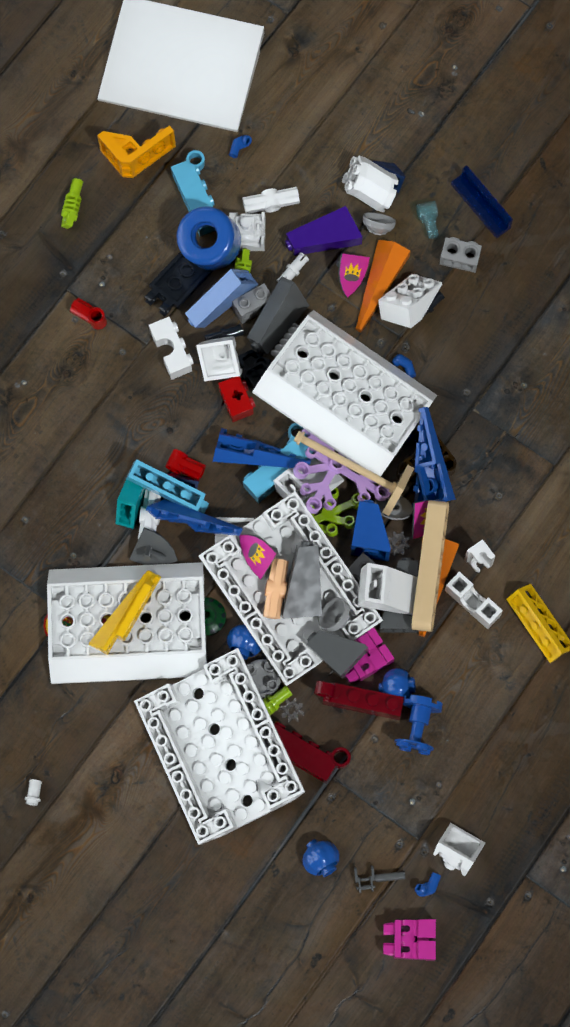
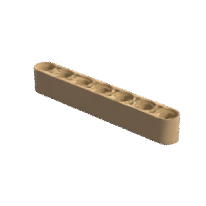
M428 501L412 616V630L433 631L449 502Z

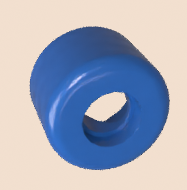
M207 206L199 207L188 212L179 223L176 236L179 250L187 260L196 266L206 270H218L229 265L238 255L241 247L240 230L237 224L221 210ZM202 226H210L217 231V241L209 248H202L196 239V232Z

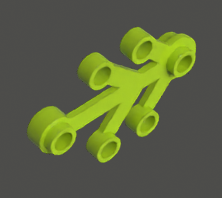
M336 487L334 490H332L336 492L335 494H332V497L334 499L338 498L339 491ZM359 493L354 494L351 500L334 507L332 510H326L323 507L320 514L316 516L311 514L324 533L330 537L336 536L338 529L335 524L343 525L347 529L355 526L353 516L340 517L337 515L351 508L358 510L359 501H356ZM322 521L332 522L327 526L319 524Z

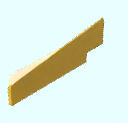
M150 570L146 571L91 639L89 645L108 655L117 638L124 642L160 581L161 576Z

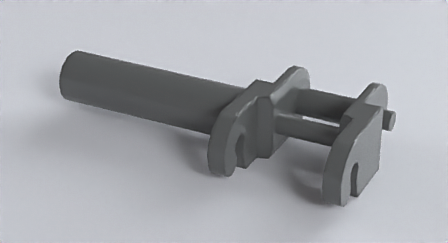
M371 865L372 876L359 878L357 867H354L355 883L359 885L356 889L359 890V893H361V890L371 889L374 892L373 888H376L373 885L374 881L383 882L405 879V871L374 874L373 865ZM370 880L371 885L361 886L360 881Z

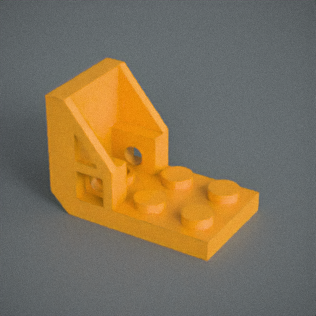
M170 125L160 129L153 138L145 140L142 146H139L132 136L106 131H102L97 135L102 154L120 175L126 178H134L176 147L174 130Z

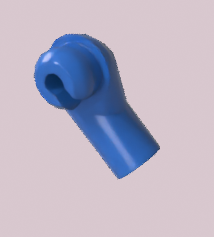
M243 135L234 139L229 156L237 158L239 151L251 144L252 138L249 135Z
M402 354L393 357L392 363L394 366L398 367L401 365L404 367L407 375L412 378L416 376L410 359Z
M432 872L429 882L417 884L415 887L417 895L425 897L434 894L441 875Z

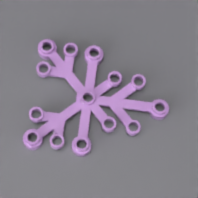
M303 429L301 431H304L305 434L308 435V438H310L311 440L334 451L332 447L321 441L319 438H317L307 430ZM310 447L306 449L305 455L309 459L316 458L323 462V464L309 466L305 462H299L293 469L294 476L298 479H304L308 474L328 471L322 482L304 483L300 488V493L303 496H309L311 492L317 491L305 503L307 510L311 514L318 513L322 508L321 499L323 496L325 499L323 506L326 510H332L336 506V500L332 497L329 484L334 475L343 474L356 483L359 492L358 501L363 502L365 500L362 496H365L366 500H370L371 496L367 490L374 493L378 501H385L391 495L388 492L389 489L381 485H374L377 483L356 474L346 466Z

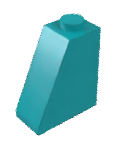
M126 479L117 499L115 524L134 529L144 500L145 488Z

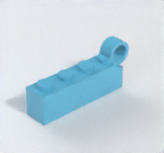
M198 150L189 152L186 161L171 166L172 176L188 212L199 207H213L215 205L212 196H208L206 193L208 189L204 179L201 180L199 177L200 171L205 166V157ZM197 157L201 159V162L199 164H192L190 160ZM202 226L198 229V234L203 236L215 231V228Z
M293 423L288 429L289 440L287 445L283 449L279 448L281 449L280 453L288 456L293 453L296 454V458L308 460L309 458L305 455L308 446L301 442L297 445V442L294 441L295 437L291 434L295 429L303 430L304 428L297 423ZM259 465L254 473L250 472L244 477L243 487L259 504L276 489L273 480L289 468Z
M137 459L134 461L126 477L127 480L171 502L203 514L209 505L208 502L203 500L206 495L205 493Z

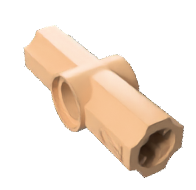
M274 559L270 566L269 579H267L265 586L266 599L263 617L280 619L282 602L287 590L286 576L289 561Z

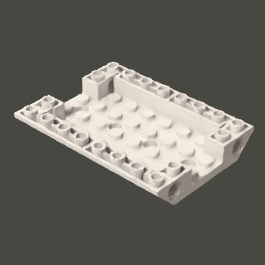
M314 310L306 316L252 391L253 394L347 459L379 476L386 470L420 421L419 408H429L437 397L431 390ZM304 351L307 357L301 358L297 352ZM329 373H336L338 379H331ZM361 395H368L370 401H363ZM392 417H400L401 423H395Z
M296 491L242 527L241 534L258 536L270 546L278 549L275 559L289 561L286 582H288L296 545H301V541H313V544H317L319 547L322 608L333 598L339 597L345 600L349 605L350 618L344 628L328 632L320 627L319 616L283 619L281 616L280 619L263 617L266 599L265 586L267 579H269L270 567L260 580L250 568L243 555L239 536L229 535L199 555V558L286 686L322 662L307 646V639L313 632L317 633L319 630L354 641L383 621L376 609L358 606L359 584L311 513L307 510Z
M203 562L49 570L47 603L48 660L51 684L187 678L203 670V665L207 664ZM150 570L161 576L160 581L124 642L117 638L108 655L89 645L91 639L104 625L101 622L103 616L112 615L146 571ZM184 611L191 614L190 619L187 621H182L179 618L180 614ZM144 613L152 616L148 623L140 620ZM71 617L73 624L66 627L62 624L63 619Z
M239 648L203 665V670L173 685L168 683L134 701L198 845L222 837L294 801L305 793ZM201 688L204 692L203 697L196 699L194 693L197 689ZM213 724H218L220 727V731L216 735H213L210 731ZM230 759L236 762V767L232 771L227 769V762ZM246 795H250L253 800L252 804L248 807L243 804V798Z

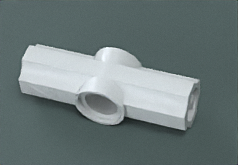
M297 187L278 191L271 188L264 190L261 194L242 198L246 214L264 210L266 212H275L281 209V207L300 203Z
M147 489L145 490L143 506L140 509L138 539L144 527L156 532L157 525L160 522V519H155L146 511L148 505L161 501V496Z

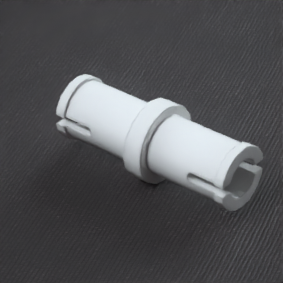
M300 252L295 260L286 266L287 269L276 281L279 282L281 277L292 280L295 276H298L300 274L299 271L309 261L308 257L305 256L300 261L305 255Z

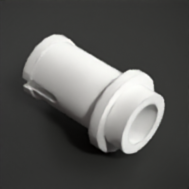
M31 779L29 780V789L25 800L26 804L37 806L38 802L41 801L39 795L42 782Z

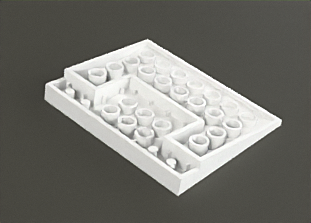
M123 0L97 99L106 103L238 132L260 54L264 26L148 0Z

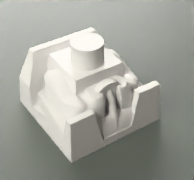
M229 212V217L237 224L240 230L241 247L239 251L243 248L250 251H265V212L261 214L240 215Z
M230 336L206 340L196 345L204 381L241 376L243 369L240 368L238 354L235 349V337Z
M450 823L439 840L433 855L436 856L439 852L447 869L454 870L456 868L459 871L461 870L463 876H466L484 847L485 842Z

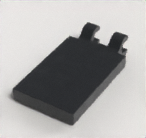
M179 252L149 284L151 291L146 294L145 302L151 306L159 298L164 302L159 307V313L166 317L172 307L178 310L208 278L213 270H206L196 266Z

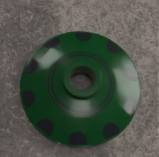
M205 598V612L210 613V617L205 618V635L211 636L223 628L226 622V612L219 601L213 598ZM188 612L187 618L189 620L191 614Z

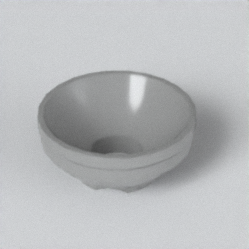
M374 212L363 214L365 227L368 229V232L375 235H386L396 225V220L388 215Z
M339 597L328 601L322 608V616H319L320 627L328 632L344 628L350 618L348 603Z

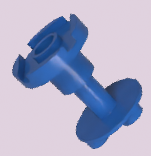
M405 695L403 705L411 709L409 722L413 724L409 740L395 739V743L402 751L411 752V749L418 750L420 754L430 755L434 748L428 744L421 743L424 726L429 725L431 713H441L443 703L437 701V704L432 703V698L419 695H410V699H408L407 695Z

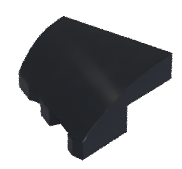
M251 349L239 355L238 359L240 368L243 369L242 377L254 390L270 366L271 360L261 357L259 353Z

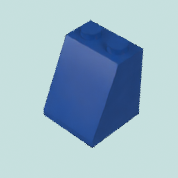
M372 500L359 501L351 555L359 557L364 553L370 559L389 562L391 547L379 504H375Z

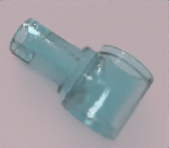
M430 201L417 204L418 218L425 224L428 238L438 237L439 233L436 225L438 209L436 202Z

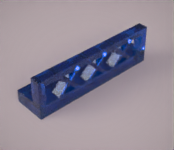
M467 165L462 168V174L454 179L451 185L497 239L511 229L513 219Z

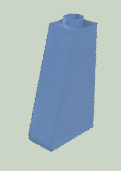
M230 269L185 313L189 318L188 322L195 328H205L232 306L233 300L258 286V283L248 270Z

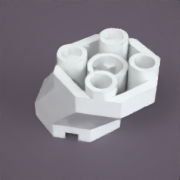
M359 155L358 157L353 156L351 158L350 168L344 174L342 183H345L344 188L347 194L355 196L377 211L385 212V209L390 208L396 196L397 190L393 188L394 184L398 185V179L396 174L386 171L369 159Z

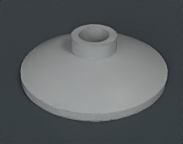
M400 496L389 516L382 513L388 499L385 501H378L376 499L375 504H379L381 515L388 519L403 520L410 517L413 511L412 504L403 496Z

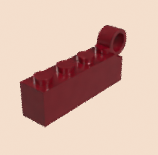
M317 681L314 690L315 695L323 697V705L400 720L404 697L323 681Z
M275 721L274 725L292 764L327 784L335 768L343 769L349 765L351 755L346 748L338 747L332 753L329 751L324 753L319 750L320 746L312 741L307 743L302 740L300 734L292 731V733L288 732L283 724ZM343 752L347 755L348 759L345 763L339 764L334 760L335 754Z

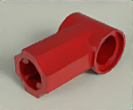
M77 298L71 304L70 313L91 324L94 329L101 330L106 326L107 319L101 308L94 307L80 298ZM97 316H100V317H101L100 320L94 321V318H95V317H97Z
M173 449L165 467L176 474L182 473L199 481L204 474L206 465L189 458L187 454L180 450Z

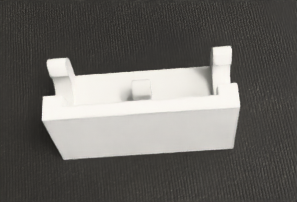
M482 539L467 550L464 561L468 562L479 573L480 569L476 563L484 564L486 568H490L493 565L495 555Z

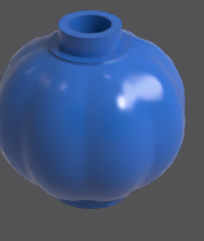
M238 625L230 630L227 636V644L231 651L239 648L244 659L253 657L261 651V648L245 625Z
M391 669L384 675L382 683H379V692L401 697L407 695L408 699H410V695L416 693L415 679L410 677L409 673L403 669Z
M314 839L306 845L307 849L303 855L302 862L307 872L315 876L322 875L326 877L337 869L336 865L339 862L340 855L339 850L333 843L329 841L317 842Z

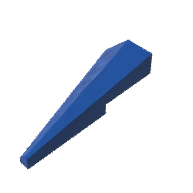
M419 408L420 424L417 427L419 440L416 443V485L413 487V491H415L414 502L424 500L447 502L456 500L429 408Z
M221 428L213 457V462L294 468L299 462H305L309 466L311 464L310 459L296 458V454L293 453L289 456L280 453L281 449L263 442L244 439L240 434H236V436L227 434V429Z
M166 499L148 505L146 511L155 519L185 523L195 532L240 536L243 530L241 527Z

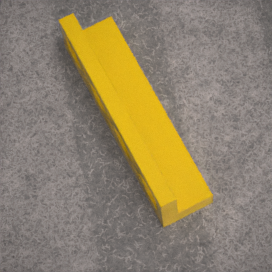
M532 584L517 589L506 599L549 663L554 662L561 655L570 651V639ZM525 591H528L532 598H530ZM560 640L565 644V648L560 643Z

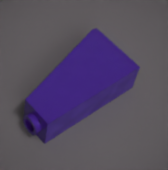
M344 206L286 233V241L284 242L288 251L292 250L294 256H296L300 252L309 254L358 246L362 244V235L347 207Z

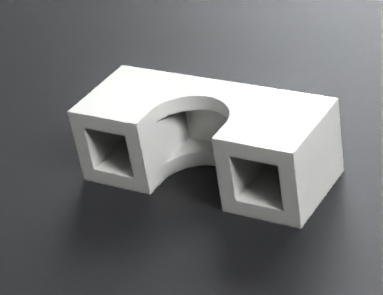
M170 317L150 324L149 330L156 347L170 345L174 348L170 355L163 357L171 380L192 372L191 365L194 362L190 353L186 354L184 350L186 344L183 338H179L177 335L179 329L176 322H172Z
M458 572L446 585L445 591L484 627L489 629L501 616L503 610L490 598L485 599L474 589V584L461 572Z

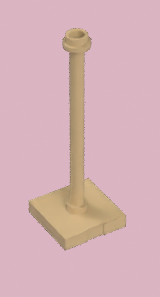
M298 431L294 439L297 445L301 442L389 489L388 492L391 495L382 513L390 515L414 470L413 467L407 465L399 481L392 483L304 436V431Z

